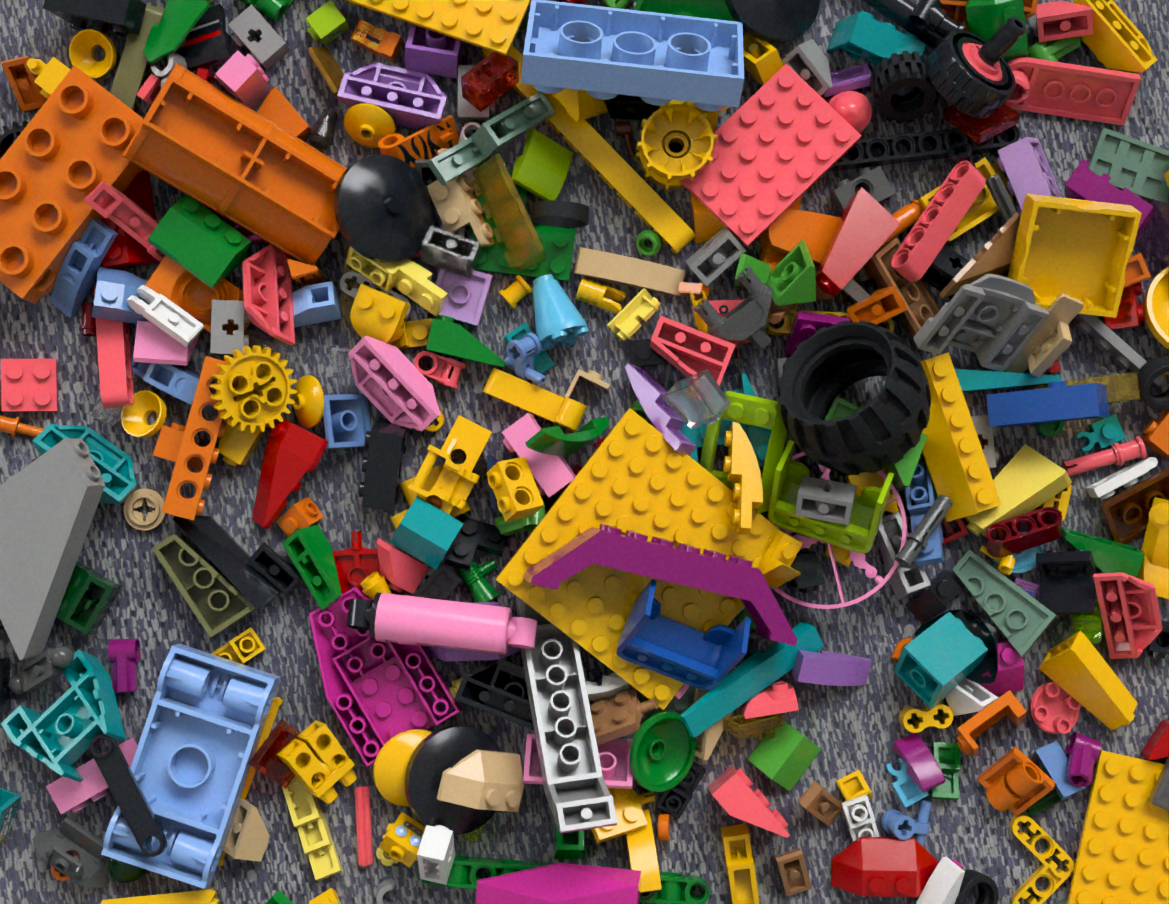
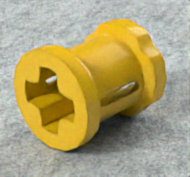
M520 275L515 277L516 280L508 288L499 291L500 295L513 309L517 307L516 304L527 294L531 295L533 293V290Z

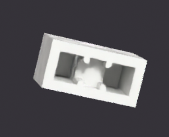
M426 825L417 853L420 879L446 885L455 858L453 831L441 825L434 827Z

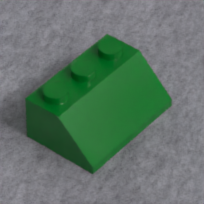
M188 195L182 197L169 208L148 238L150 244L211 289L242 264L251 244L248 238Z

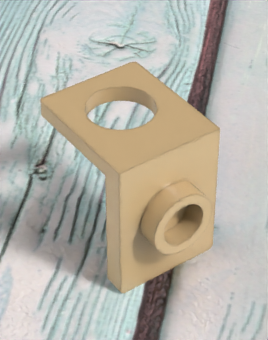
M578 369L565 397L570 398L579 378L606 391L609 390L610 384L602 381L603 376L589 369L588 373Z

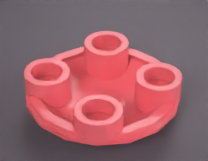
M1054 681L1046 682L1039 686L1032 695L1030 703L1031 715L1036 725L1043 731L1051 734H1067L1078 721L1080 708L1082 707L1078 701Z

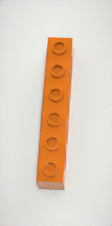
M208 356L205 357L163 505V513L194 520L196 515L201 516L205 500L200 499L203 489H209L212 474H208L210 463L216 464L220 450L215 448L217 437L223 439L227 425L219 417L223 410H218V416L213 421L204 419L202 410L207 405L214 406L219 402L210 398L212 393L209 385L213 380H216L211 375L214 373L220 374L221 372L216 366L217 363L225 365L226 361ZM238 376L234 378L232 386H238L240 379ZM199 431L209 433L211 441L207 446H199L195 442V435ZM199 457L203 461V469L199 472H192L188 468L190 458ZM185 483H191L196 488V494L191 498H186L181 494L180 488Z

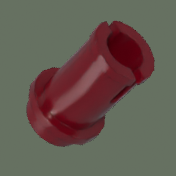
M91 302L82 303V326L79 327V330L82 331V336L87 337L97 336L96 318L92 317L93 303Z

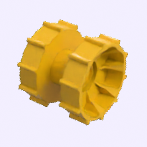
M684 101L683 104L661 105L647 120H642L641 142L637 143V150L639 152L636 153L635 159L640 161L642 170L645 173V181L650 179L656 185L665 188V192H668L669 189L685 188V186L678 180L689 178L693 181L695 175L706 164L711 165L713 158L710 155L713 143L716 142L718 135L713 134L711 125L707 120L708 113L702 114L697 109L688 106L687 102ZM673 142H677L682 146L683 150L679 153H674L668 146Z

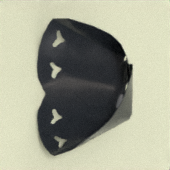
M964 609L946 611L922 624L914 633L915 637L919 636L941 617L950 612L955 618H959L965 627L974 636L979 637L988 648L983 661L966 679L981 684H992L995 682L998 672V630L973 611H966ZM989 671L991 677H989L988 675L982 676V674Z

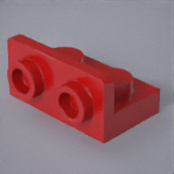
M1141 282L1123 288L1117 317H1104L1105 325L1108 328L1117 330L1142 327V321L1145 320L1143 305H1139L1138 295L1142 294Z

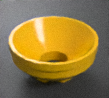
M94 29L80 31L73 37L69 46V57L72 65H75L90 78L105 76L115 66L117 58L115 45L111 38L103 32ZM98 45L105 50V58L102 61H98L94 56V49Z
M143 390L135 393L134 404L124 406L122 409L121 422L124 430L138 438L153 436L161 429L165 422L166 405L160 396L151 391ZM152 412H156V421L148 425V416Z

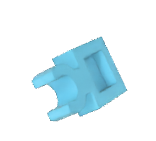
M898 758L901 764L900 770H894L890 763L886 765V770L890 775L896 777L897 781L891 785L903 807L906 808L929 794L927 791L923 793L907 774L905 762Z

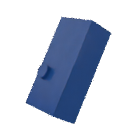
M1065 381L1048 383L1049 388L987 394L989 427L1003 428L1110 417L1107 385L1089 383L1065 386Z

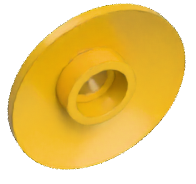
M369 103L353 105L348 109L344 117V127L348 135L363 146L379 148L378 141L396 131L392 117L377 105Z
M304 375L298 379L294 390L297 393L293 394L292 400L295 401V404L292 405L299 423L306 428H313L320 423L323 416L324 393L319 381L314 376Z

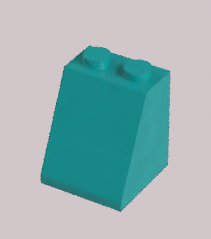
M948 612L903 648L894 673L933 709L983 661L988 648L979 637L974 636L965 627L959 618H955Z

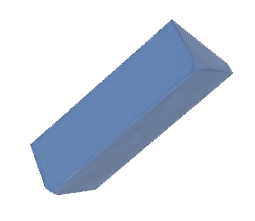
M1058 741L1034 751L1033 754L1045 774L1055 782L1054 789L1061 800L1086 788L1084 786L1075 787L1066 778L1069 759Z

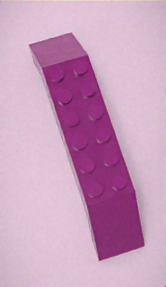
M600 524L599 528L590 527L527 569L524 573L523 578L530 584L558 590L561 582L588 566L597 564L739 598L756 624L755 633L780 643L796 646L797 638L761 570L752 567L753 561L729 555L727 560V555L716 551L704 549L702 554L700 553V548L678 543L677 547H673L674 542L652 536V540L648 541L647 535L626 530L624 535L621 534L622 529Z

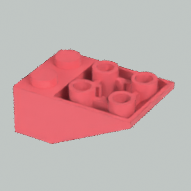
M730 766L708 786L713 797L730 816L786 838L790 836L786 830L789 824L776 808L772 811L768 808L771 803L758 788L754 791L750 786L753 783L741 768L736 771L733 766Z

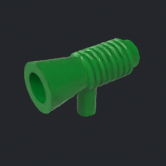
M473 559L469 571L454 567L460 578L464 581V584H466V587H469L475 603L490 602L500 595L484 578L485 575L497 568V564L493 559H490L480 567L476 565Z

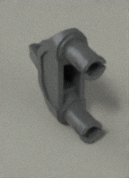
M748 266L744 269L746 271L745 274L741 271L737 275V279L749 291L750 297L724 316H720L708 299L702 300V305L698 303L694 311L708 325L707 332L710 335L724 340L747 339L750 341L754 338L763 349L771 343V338L765 329L768 327L766 321L773 289L769 284H763L752 268Z

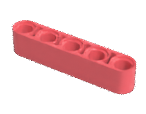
M961 161L951 170L891 259V266L909 283L917 282L923 277L985 185V177L969 161Z
M96 318L100 395L103 407L109 409L133 405L134 389L129 323Z

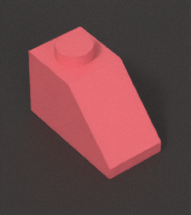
M1062 0L1037 4L1035 16L1039 42L1094 34L1092 7Z
M378 538L376 546L381 575H384L390 581L388 586L399 593L406 590L414 594L429 566L414 556Z

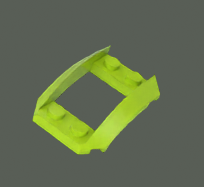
M727 391L711 408L700 465L733 491L734 483L738 482L727 481L728 473L713 470L722 419L771 429L761 479L763 503L757 509V514L769 511L775 470L783 455L788 431L780 414L779 401Z

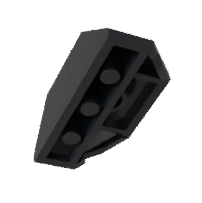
M500 659L486 663L463 675L454 698L455 700L534 730L524 667Z

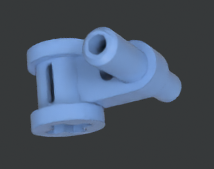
M529 332L523 335L521 340L509 342L506 346L508 357L504 359V366L514 371L516 376L524 380H531L539 385H543L546 377L534 370V356L542 351V344L538 336Z
M921 800L918 819H912L907 815H903L896 809L886 811L881 819L883 829L901 840H907L915 833L914 838L924 847L925 836L929 834L930 829L928 819L931 802Z

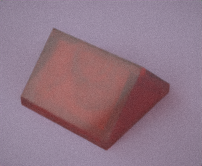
M281 719L250 760L249 764L286 789L295 777V774L281 761L277 754L292 740H300L298 735L301 732Z

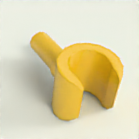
M982 545L979 551L999 562V572L1010 575L1015 564V558L1012 555L1001 558L989 555L986 547Z

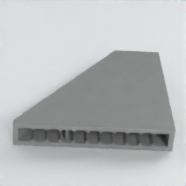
M82 438L63 439L0 485V620L20 661L38 656L45 648L105 487L101 472L95 465L89 453V448Z

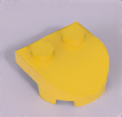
M360 284L350 313L352 326L362 338L369 336L390 344L393 341L399 340L403 335L405 329L401 327L410 304L366 284Z

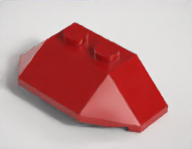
M859 837L843 851L831 858V886L860 896L917 897L921 895L927 881L937 867L938 860L915 838L901 840L897 837Z

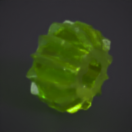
M1095 602L1094 613L1073 615L1074 634L1081 631L1092 644H1099L1102 640L1101 612L1099 602Z

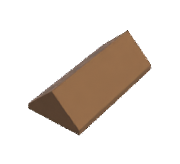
M896 237L879 248L865 265L879 289L896 286L907 307L906 311L896 315L914 347L917 348L913 339L926 320L935 317L940 309L922 279L909 283L891 266V259L901 245Z

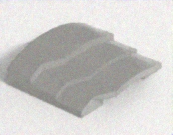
M986 274L971 284L962 285L951 301L945 303L935 317L926 320L913 339L918 349L938 355L941 354L947 345L975 352L982 367L1003 372L1050 314L1035 303L1033 290L1030 286L1000 275Z

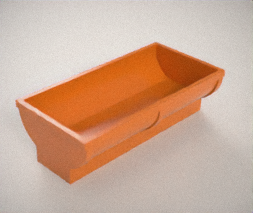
M176 63L122 157L296 260L315 266L318 258L330 240L335 238L339 230L334 212V195L338 181L347 168L276 125L272 120L263 117L190 72L186 67Z

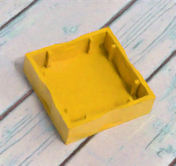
M1026 193L1007 278L1030 286L1033 290L1035 303L1045 310L1060 294L1064 293L1083 302L1084 308L1078 314L1116 318L1125 284L1126 265L1133 251L1142 213L1131 205Z

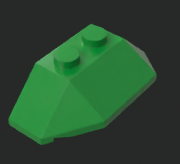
M968 0L965 5L968 32L979 36L986 42L1003 24L1007 23V19L1010 17L1018 18L1026 27L1023 0ZM1026 32L1020 35L1019 40L1002 56L1006 62L1017 57H1028Z

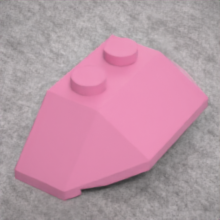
M365 336L348 353L355 385L392 424L414 428L422 432L440 415L433 385L396 346Z

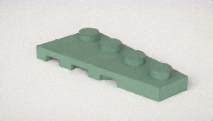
M970 549L952 569L1021 658L1024 657L1056 618V614Z

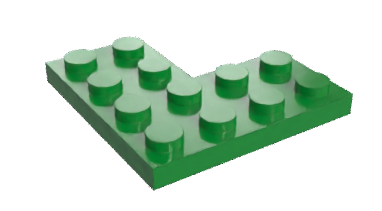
M478 165L474 199L480 203L483 211L481 213L482 217L493 231L492 238L494 244L492 246H480L472 227H470L465 268L531 278L551 274L557 281L569 282L576 229L524 223L528 190L511 181L513 169Z

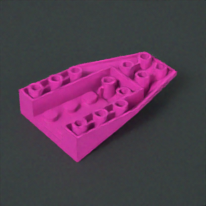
M355 586L343 593L327 609L321 610V608H318L311 612L309 618L326 698L368 767L375 762L380 749L392 737L408 730H427L460 712L462 708L458 701L453 698L449 687L422 645L415 646L394 642L372 641L369 631L346 627L350 599L372 601Z
M555 863L477 880L476 904H638L641 871Z

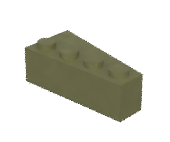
M174 533L151 548L210 638L216 637L257 610L233 584L179 535Z

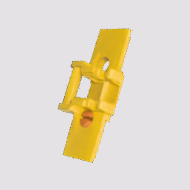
M459 415L441 450L429 444L427 448L429 452L412 484L409 483L407 488L417 492V496L449 515L454 506L463 510L467 504L465 501L474 484H477L480 478L479 475L472 473L492 432ZM456 449H461L466 453V460L462 464L457 465L451 461V453ZM438 456L446 459L444 468L435 485L431 488L430 492H427L422 487Z

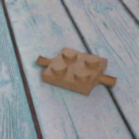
M633 688L591 703L590 710L597 746L640 730V721L644 713L658 709L656 699L652 698L641 703L640 692Z

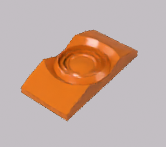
M167 255L164 256L145 284L149 289H152L159 295L162 294L204 325L203 329L211 333L212 300L244 301L243 290L225 278L211 289ZM228 322L226 327H222L223 331L227 330V335H232L233 331L238 330L237 327H233L234 323ZM244 324V332L249 324Z

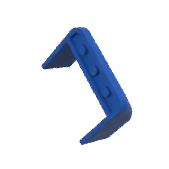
M651 579L634 601L618 641L617 655L626 661L698 689L711 690L716 688L746 655L751 618L745 617L735 630L725 625H716L709 628L706 633L659 615L661 604L654 598L657 581Z

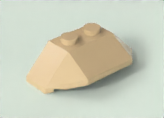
M475 750L460 760L453 768L449 767L443 771L437 799L479 810L518 812L525 787L523 783L524 769L520 755L517 753Z

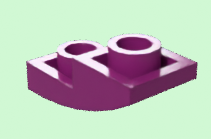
M912 733L894 741L893 749L908 766L907 774L923 793L945 783L946 779L937 761L917 733Z

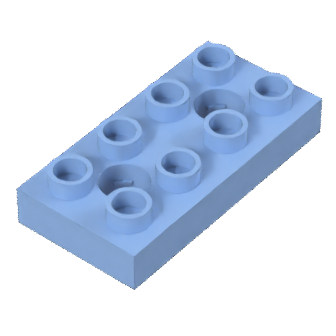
M531 0L523 52L521 84L533 85L536 90L548 94L559 93L564 88L585 90L590 96L602 100L615 98L618 94L639 96L644 102L657 106L666 105L672 100L694 102L698 108L705 111H720L725 106L739 107L744 83L742 22L547 0Z

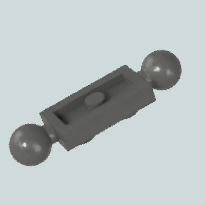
M67 646L45 650L19 667L20 674H15L9 679V690L16 695L38 690L62 675L61 669L73 662V651Z

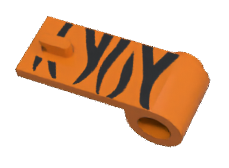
M449 115L441 119V122L429 125L406 138L398 133L386 135L378 141V147L381 155L396 157L414 168L416 167L415 160H429L439 155L437 152L439 149L454 147L459 143L460 137L453 116Z

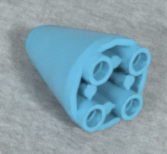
M543 275L533 281L536 335L542 344V351H548L558 344H561L563 348L577 343V337H582L589 333L585 320L559 282L553 278V275Z

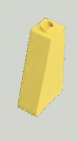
M1024 444L993 480L1001 505L964 517L968 523L966 527L979 537L982 534L986 537V531L990 525L1031 512L1067 488L1072 481L1066 470Z

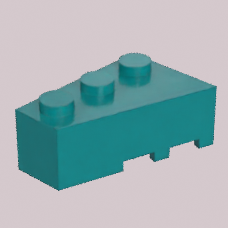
M861 11L836 22L827 51L834 53L836 49L851 53L850 59L857 61L860 56L872 62L873 67H875L877 64L881 65L883 58H890L893 53L898 55L902 54V51H908V53L916 51L921 56L926 44L918 41L915 35L902 33L896 30L893 24L881 23L875 20L872 14Z

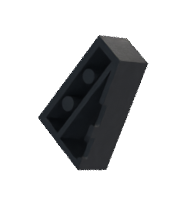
M45 0L43 8L70 23L72 29L83 31L88 28L105 34L107 31H111L116 35L127 37L128 33L140 34L147 4L140 0Z

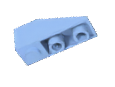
M333 281L307 285L292 293L294 327L342 319L340 295Z

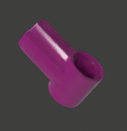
M111 639L109 641L108 658L110 663H112L114 692L138 690L137 662H139L141 652H138V648H140L139 639Z
M1074 731L1069 737L1071 740L1070 745L1067 744L1065 748L1066 754H1069L1066 778L1075 787H1088L1092 783L1094 762L1100 754L1101 742Z

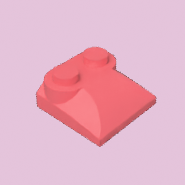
M776 680L739 707L740 713L745 719L799 710L794 687L784 682V680Z

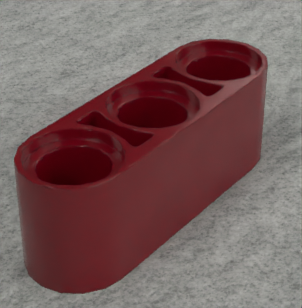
M1044 507L994 523L986 531V550L989 555L1001 558L1052 542L1061 535L1062 514L1054 507Z

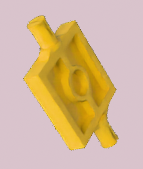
M633 787L632 789L608 788L610 795L613 796L617 825L591 829L597 844L645 828L648 822L642 811V805L655 801L653 791L637 795Z

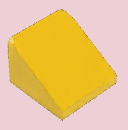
M860 770L836 781L845 801L866 794L869 800L873 798L872 792Z

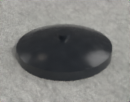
M725 0L726 6L734 20L743 23V30L759 40L770 43H784L799 37L813 24L820 6V0Z
M389 155L365 157L349 166L340 177L336 186L334 212L338 227L348 244L360 255L379 263H394L415 255L427 242L434 219L432 199L421 176L406 162Z
M452 725L434 731L416 747L406 769L405 794L409 807L422 824L433 827L441 825L453 831V835H461L480 828L495 814L496 811L479 810L437 799L443 771L449 767L453 768L460 760L475 750L501 752L496 742L486 733L468 726Z

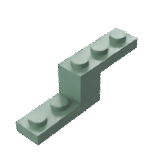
M539 91L484 122L471 137L432 158L427 164L443 186L499 154L514 138L551 118L556 112L543 92Z

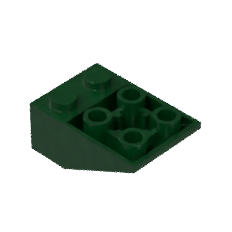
M77 561L56 617L86 635L96 633L122 586Z

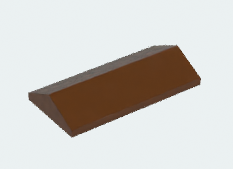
M1169 467L1099 504L1101 521L1112 541L1126 544L1145 534L1154 498L1169 500Z

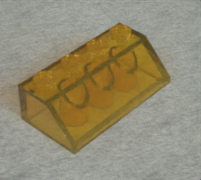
M498 153L472 172L475 180L471 181V185L476 196L482 195L486 203L482 205V209L487 219L493 218L497 228L492 230L498 243L504 242L507 252L503 254L509 267L515 266L517 272L546 260V255L500 153Z

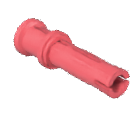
M1137 436L1130 442L1123 444L1113 443L1110 449L1063 461L1062 466L1064 470L1067 469V473L1071 477L1114 463L1115 465L1122 466L1129 460L1136 458L1146 459L1147 452L1143 440L1140 436Z

